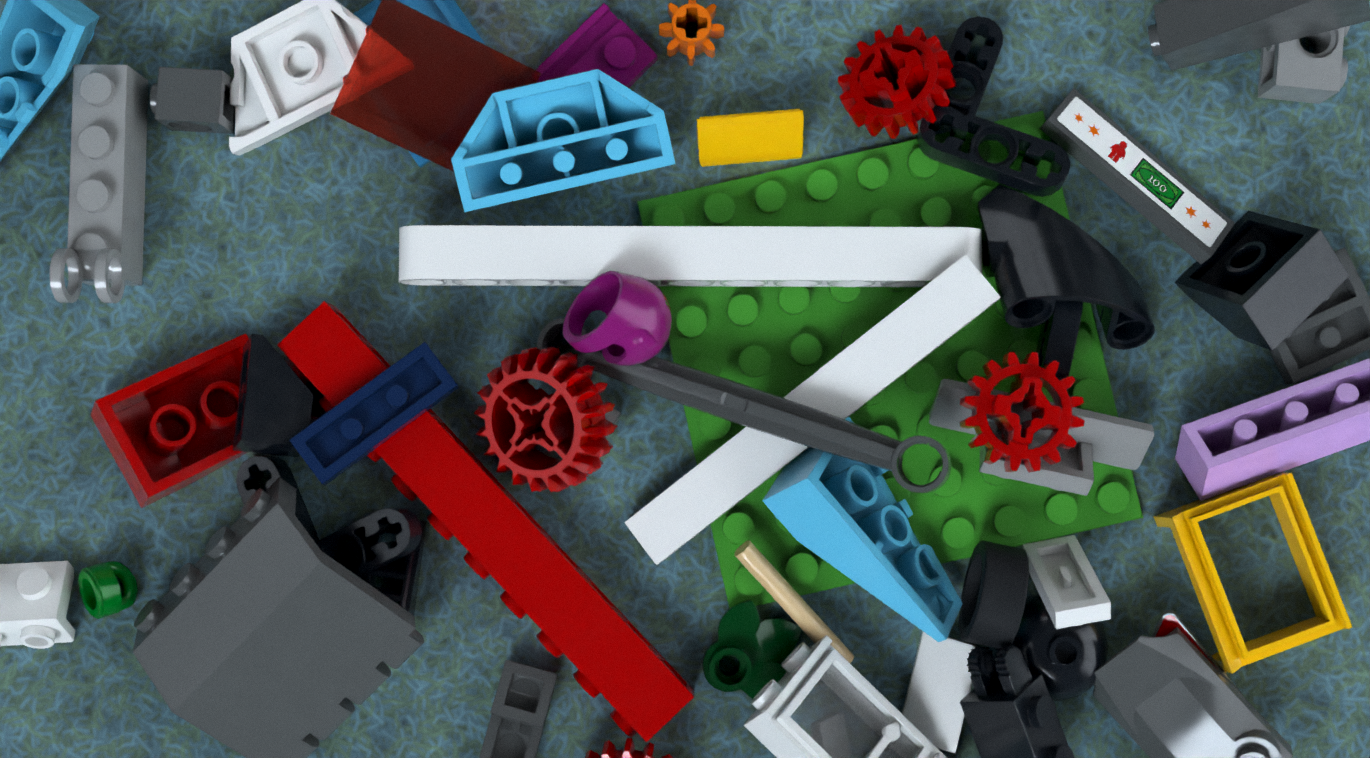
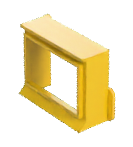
M1278 473L1206 500H1197L1154 516L1157 527H1168L1172 530L1218 652L1211 656L1225 673L1233 674L1245 665L1336 631L1353 628L1292 473ZM1269 496L1316 616L1244 642L1198 522Z

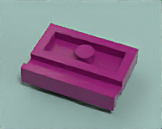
M603 3L530 76L535 83L599 69L630 88L658 60V57L621 19L619 20L610 11V8Z

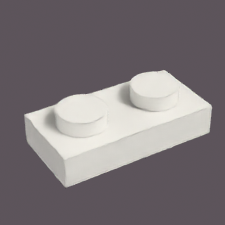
M1075 535L1023 544V549L1026 550L1029 561V574L1056 629L1111 619V602Z

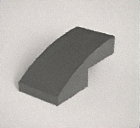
M509 660L505 661L479 758H536L558 676L557 673Z

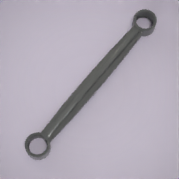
M565 318L553 320L543 328L538 338L537 347L540 350L553 347L556 336L563 331ZM585 324L582 328V336L592 331ZM602 350L590 353L581 352L578 357V368L587 364L595 366V372L676 403L813 449L892 471L896 481L903 488L911 492H933L946 483L951 473V458L947 449L940 442L930 437L913 436L904 441H899L823 411L658 357H653L643 363L631 366H619L607 362L603 357ZM929 443V446L935 448L942 457V471L931 483L916 485L904 475L902 457L909 447L915 444L927 445Z

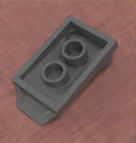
M1178 627L1164 637L1139 636L1094 672L1096 683L1094 685L1095 689H1093V696L1150 758L1293 757L1291 745Z

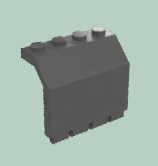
M280 477L266 491L263 489L255 491L243 506L241 517L230 529L223 526L216 531L206 545L205 554L195 565L191 563L185 564L172 579L169 586L170 591L159 602L155 599L150 600L142 608L134 622L137 633L133 653L170 710L246 758H307L319 747L318 739L326 740L355 711V706L352 702L361 705L391 676V670L387 665L398 669L424 643L423 636L415 629L414 615L320 550L295 516L297 489Z

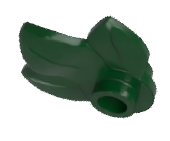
M752 600L735 604L721 617L718 625V639L704 653L702 669L706 680L711 686L720 691L734 692L741 689L753 699L770 680L774 679L778 683L787 671L781 666L782 662L797 644L801 635V628L796 623L780 617L760 620L759 613ZM732 655L738 659V665L733 671L725 672L719 668V662L724 656Z

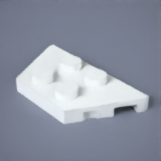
M303 0L231 37V64L234 68V78L230 83V105L235 106V137H229V148L232 154L240 156L414 69L415 66L412 60L337 0Z

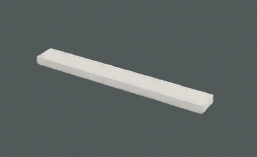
M965 254L783 398L845 420L1001 297ZM745 427L624 523L653 562L658 565L809 447Z

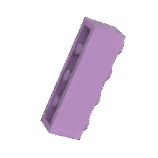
M1370 358L1182 425L1175 459L1199 500H1206L1370 441Z

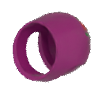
M608 271L593 279L573 301L563 323V335L566 341L579 352L590 353L602 350L604 359L611 364L619 366L640 364L653 358L666 345L672 326L671 310L667 298L656 285L641 277ZM597 310L604 312L607 316L605 320L593 331L582 336V328L589 314Z

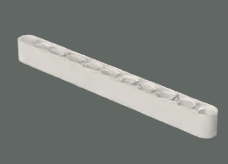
M412 225L399 228L398 282L422 286H587L599 275L608 271H616L644 278L656 286L924 287L965 254L982 273V230L972 227Z

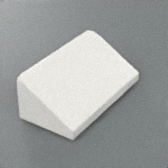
M922 631L902 714L938 749L955 753L965 716L960 701L971 692L973 684L970 678L971 673L968 672L969 668L967 666L968 653L971 652V649L979 646L951 637L937 642Z

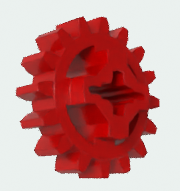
M896 25L893 36L887 38L879 29L875 31L876 42L869 46L867 43L859 41L856 45L861 55L858 58L846 57L843 61L850 74L838 77V83L844 92L839 98L857 127L865 124L871 136L876 137L882 128L885 127L890 138L896 139L900 127L907 126L913 135L917 134V121L924 118L926 121L934 123L937 121L932 110L935 105L948 107L950 104L945 89L955 87L956 82L951 73V69L954 66L947 50H943L939 38L934 35L927 39L921 27L917 26L910 36H906L902 25ZM894 74H897L899 77L897 79L898 90H895L894 84H896Z
M1009 352L1003 356V369L994 360H990L982 365L987 379L976 375L971 377L967 383L976 391L975 396H965L960 399L961 406L972 410V416L961 421L960 426L961 428H974L977 433L968 443L970 448L985 445L988 451L984 462L988 465L993 464L1003 457L1005 458V472L1010 473L1018 470L1021 460H1023L1028 473L1040 471V457L1050 465L1060 462L1061 457L1057 447L1065 449L1074 448L1077 442L1068 434L1069 429L1083 427L1085 422L1083 419L1072 415V408L1084 403L1083 397H1069L1067 389L1076 381L1075 378L1070 376L1059 380L1055 376L1059 367V362L1056 360L1049 362L1044 367H1039L1037 352L1027 354L1022 364L1019 363L1015 352ZM1015 376V381L1011 383L1008 394H990L1001 380ZM1042 385L1052 396L1055 405H1051L1042 392ZM1023 401V410L1031 412L1032 418L1020 424V415L1012 413L1011 406ZM987 419L993 420L1002 433L1001 440L993 433ZM1038 430H1053L1041 445L1028 449V445L1032 443L1035 432Z

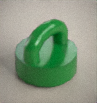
M102 562L83 568L78 577L82 602L89 614L97 619L125 610L136 601L138 594L136 579L130 569L120 562ZM116 576H117V577L120 579V581L122 582V585H123V588H124V595H123V596L121 595V589H120V586H119V583H118V580H117Z

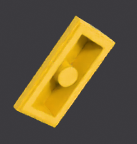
M788 109L699 117L697 119L696 132L700 165L705 167L800 159L803 154V110Z

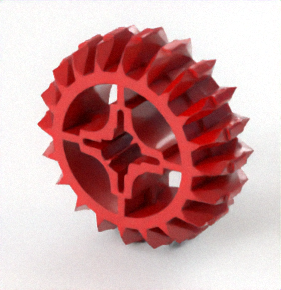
M532 347L522 350L519 355L507 356L501 361V367L494 368L487 374L490 384L483 386L477 392L486 404L479 406L474 412L475 415L485 420V426L481 427L475 435L487 437L491 446H488L483 455H497L500 459L496 472L506 473L512 470L513 485L529 483L531 492H541L547 488L551 492H560L570 485L577 486L586 481V477L589 476L588 474H592L600 469L601 465H603L600 457L608 454L610 449L613 448V445L605 436L614 433L618 426L605 418V414L613 411L616 405L608 401L603 403L600 393L604 392L608 384L603 382L593 384L590 380L595 366L587 364L578 368V354L569 352L561 355L559 348L547 347L540 350V348ZM530 379L543 381L554 387L556 391L549 395L542 388L535 389L528 381ZM541 445L549 452L555 451L562 459L549 457L534 447Z

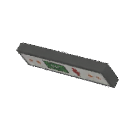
M1075 88L1039 128L1200 264L1212 257L1235 224Z

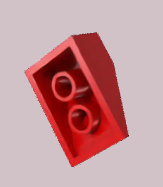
M246 333L95 401L90 416L141 508L192 484L248 453L233 450L243 347L249 339Z

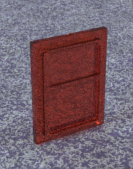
M381 0L371 24L365 29L366 35L349 72L343 77V85L330 114L454 172L451 158L461 145L492 93L537 83L541 73L397 0Z

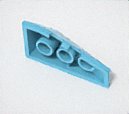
M7 0L0 17V162L72 74L73 65L80 64L87 45L93 38L94 29L100 16L79 0Z
M848 417V418L845 419L846 421H849V422L854 423V422L850 419V417ZM809 447L782 469L762 500L764 504L799 543L937 642L946 640L963 603L932 547L926 544L920 545L907 519L913 515L912 510L905 499L899 502L896 501L882 474L889 470Z

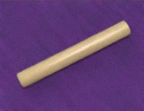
M750 540L740 545L735 551L734 556L814 643L827 635L832 640L830 645L851 663L854 659L853 653Z

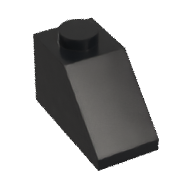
M251 334L243 347L233 450L299 457L300 454L289 440L319 419L320 415L319 412L312 411V392L268 340L259 334Z

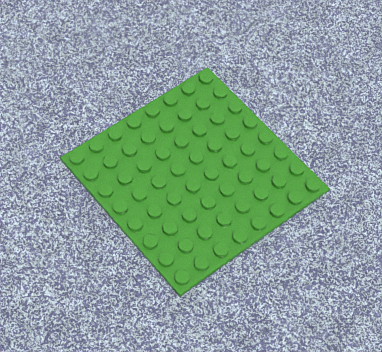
M1043 111L994 121V123L1051 142L1050 137L1039 129L1046 121ZM949 132L936 134L934 140L944 143L945 139L949 136ZM967 132L961 148L962 152L968 153V148L974 134ZM917 139L642 200L637 203L643 226L972 227L982 229L977 209L978 202L1000 183L932 160L924 155L919 148ZM988 140L978 146L979 155L987 162L999 163L1007 158L1006 148L998 141ZM1018 150V155L1011 169L1019 170L1025 152ZM1041 160L1040 164L1036 166V176L1046 179L1050 173L1051 163ZM1062 186L1054 194L1044 197L1011 188L1044 204L1070 220ZM982 265V275L998 293L995 277L987 278ZM657 286L667 298L671 310L672 326L668 340L673 362L782 398L923 288ZM1000 299L849 416L855 424L896 440L904 441L913 436H926L940 442L947 449L951 458V473L946 483L933 492H911L903 488L896 481L892 471L882 474L896 501L899 502L905 499L912 510L913 515L907 519L920 545L926 544L931 546L941 564L971 557L974 548L981 540L1017 547L1023 544L1044 541L1143 518L1132 470L1093 461L1094 482L1087 496L1058 491L1049 487L1013 479H1004L979 472L980 446L971 449L968 445L976 435L933 426L929 423V413L941 380L950 379L967 383L974 375L987 379L982 365L990 360H994L1003 369V356L1007 353L1015 352L1019 363L1022 364L1027 354L1036 352L1041 324L1030 328L1010 326L1005 320ZM1084 302L1072 365L1068 376H1073L1076 381L1067 389L1069 397H1083L1084 403L1075 408L1118 417L1091 303ZM1015 376L1001 380L993 389L1009 393L1011 383L1015 381ZM1042 387V392L1048 401L1054 403L1050 393L1045 387ZM683 405L697 465L746 427ZM929 443L927 445L915 444L909 447L902 457L904 475L916 485L931 483L942 471V457L935 448L929 446ZM782 469L710 524L729 608L746 600H752L755 606L776 602L734 556L737 548L748 540L755 545L800 596L855 584L850 578L799 543L762 501Z

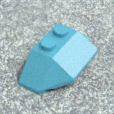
M599 69L492 93L461 145L451 158L464 212L676 164L664 110Z

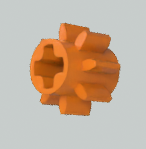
M688 0V4H684L679 8L671 2L668 4V14L672 19V23L664 22L659 24V35L667 38L672 37L667 46V55L669 57L676 55L678 52L687 55L689 66H693L695 56L703 52L708 57H715L716 49L711 42V38L719 39L724 37V25L712 24V20L716 15L717 6L715 4L709 5L706 9L696 4V0ZM687 23H697V38L686 37Z

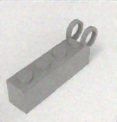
M73 65L67 248H59L54 252L50 263V286L54 298L59 303L76 302L81 293L82 283L95 285L98 298L103 303H118L123 296L125 286H142L148 80L128 65ZM66 263L69 274L67 289L64 281V268Z

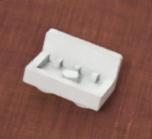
M68 560L0 564V646L25 645L31 648L45 649L52 647L54 643L74 641L76 630L66 619L74 580V568Z

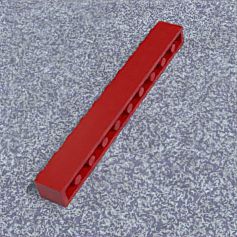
M323 301L277 344L288 357L285 359V362L305 385L311 381L324 395L318 402L326 412L391 366L339 309L326 301ZM429 409L367 455L376 463L382 458L396 473L390 478L395 487L412 502L418 497L431 510L432 513L427 517V520L442 537L449 541L455 536L468 550L463 558L476 574L484 580L491 575L505 590L500 595L501 600L518 618L522 619L527 614L538 625L541 631L536 636L542 645L556 658L564 654L578 668L573 674L576 681L593 698H596L600 693L615 708L610 713L611 718L630 738L638 733L647 743L694 698V689L432 409Z

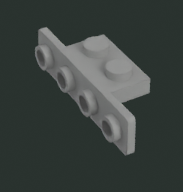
M950 379L941 380L929 413V423L933 426L977 435L974 428L968 429L961 428L960 426L961 421L972 416V410L961 406L960 399L965 396H975L976 391L968 383ZM993 389L990 394L1006 395L1008 392ZM1023 401L1011 406V412L1020 415V424L1032 418L1031 412L1023 410ZM1074 407L1072 408V415L1085 421L1084 426L1069 429L1068 434L1074 438L1077 444L1074 448L1070 449L1057 447L1061 457L1060 462L1050 465L1040 457V471L1028 473L1023 460H1021V464L1016 472H1005V458L1003 457L993 464L988 465L984 462L988 448L982 445L980 446L979 472L1087 496L1094 482L1093 461L1137 470L1153 440L1154 428L1151 424ZM987 419L991 430L1001 440V431L993 420ZM1047 429L1035 432L1032 443L1028 445V449L1041 445L1053 430Z

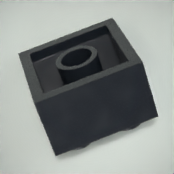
M1248 211L1234 224L1212 257L1202 264L1196 261L1175 283L1189 298L1237 338L1273 351L1278 345L1287 340L1294 330L1319 305L1330 298L1332 293L1349 277V274L1320 229Z

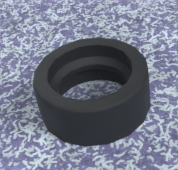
M982 540L974 548L966 571L961 595L963 604L959 611V631L962 640L998 649L1002 648V646H1010L1013 643L1023 616L1028 590L1029 561L1025 549Z

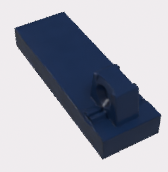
M424 342L289 441L321 484L326 486L459 387L426 342Z

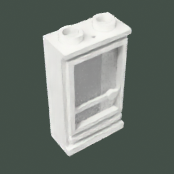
M827 635L810 647L802 642L787 656L781 665L787 672L778 683L772 679L756 694L751 701L756 710L744 724L777 758H947L830 645L832 640Z

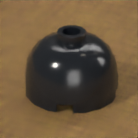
M1035 594L1026 597L1021 623L1010 646H1017L1018 649H1021V653L1024 654L1023 659L1026 660L1031 674H1042L1053 701H1062L1082 695L1095 685L1096 676L1094 672L1107 661L1108 643L1104 627L1098 621L1080 626L1056 629L1040 595Z

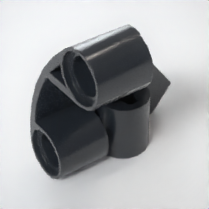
M1001 184L978 202L977 209L982 223L983 270L987 278L995 277L1004 317L1010 326L1016 328L1038 326L1052 316L1056 301H1080L1095 304L1106 341L1110 347L1122 350L1132 349L1145 344L1152 338L1155 333V326L1141 286L1121 262L1092 236L1053 209Z

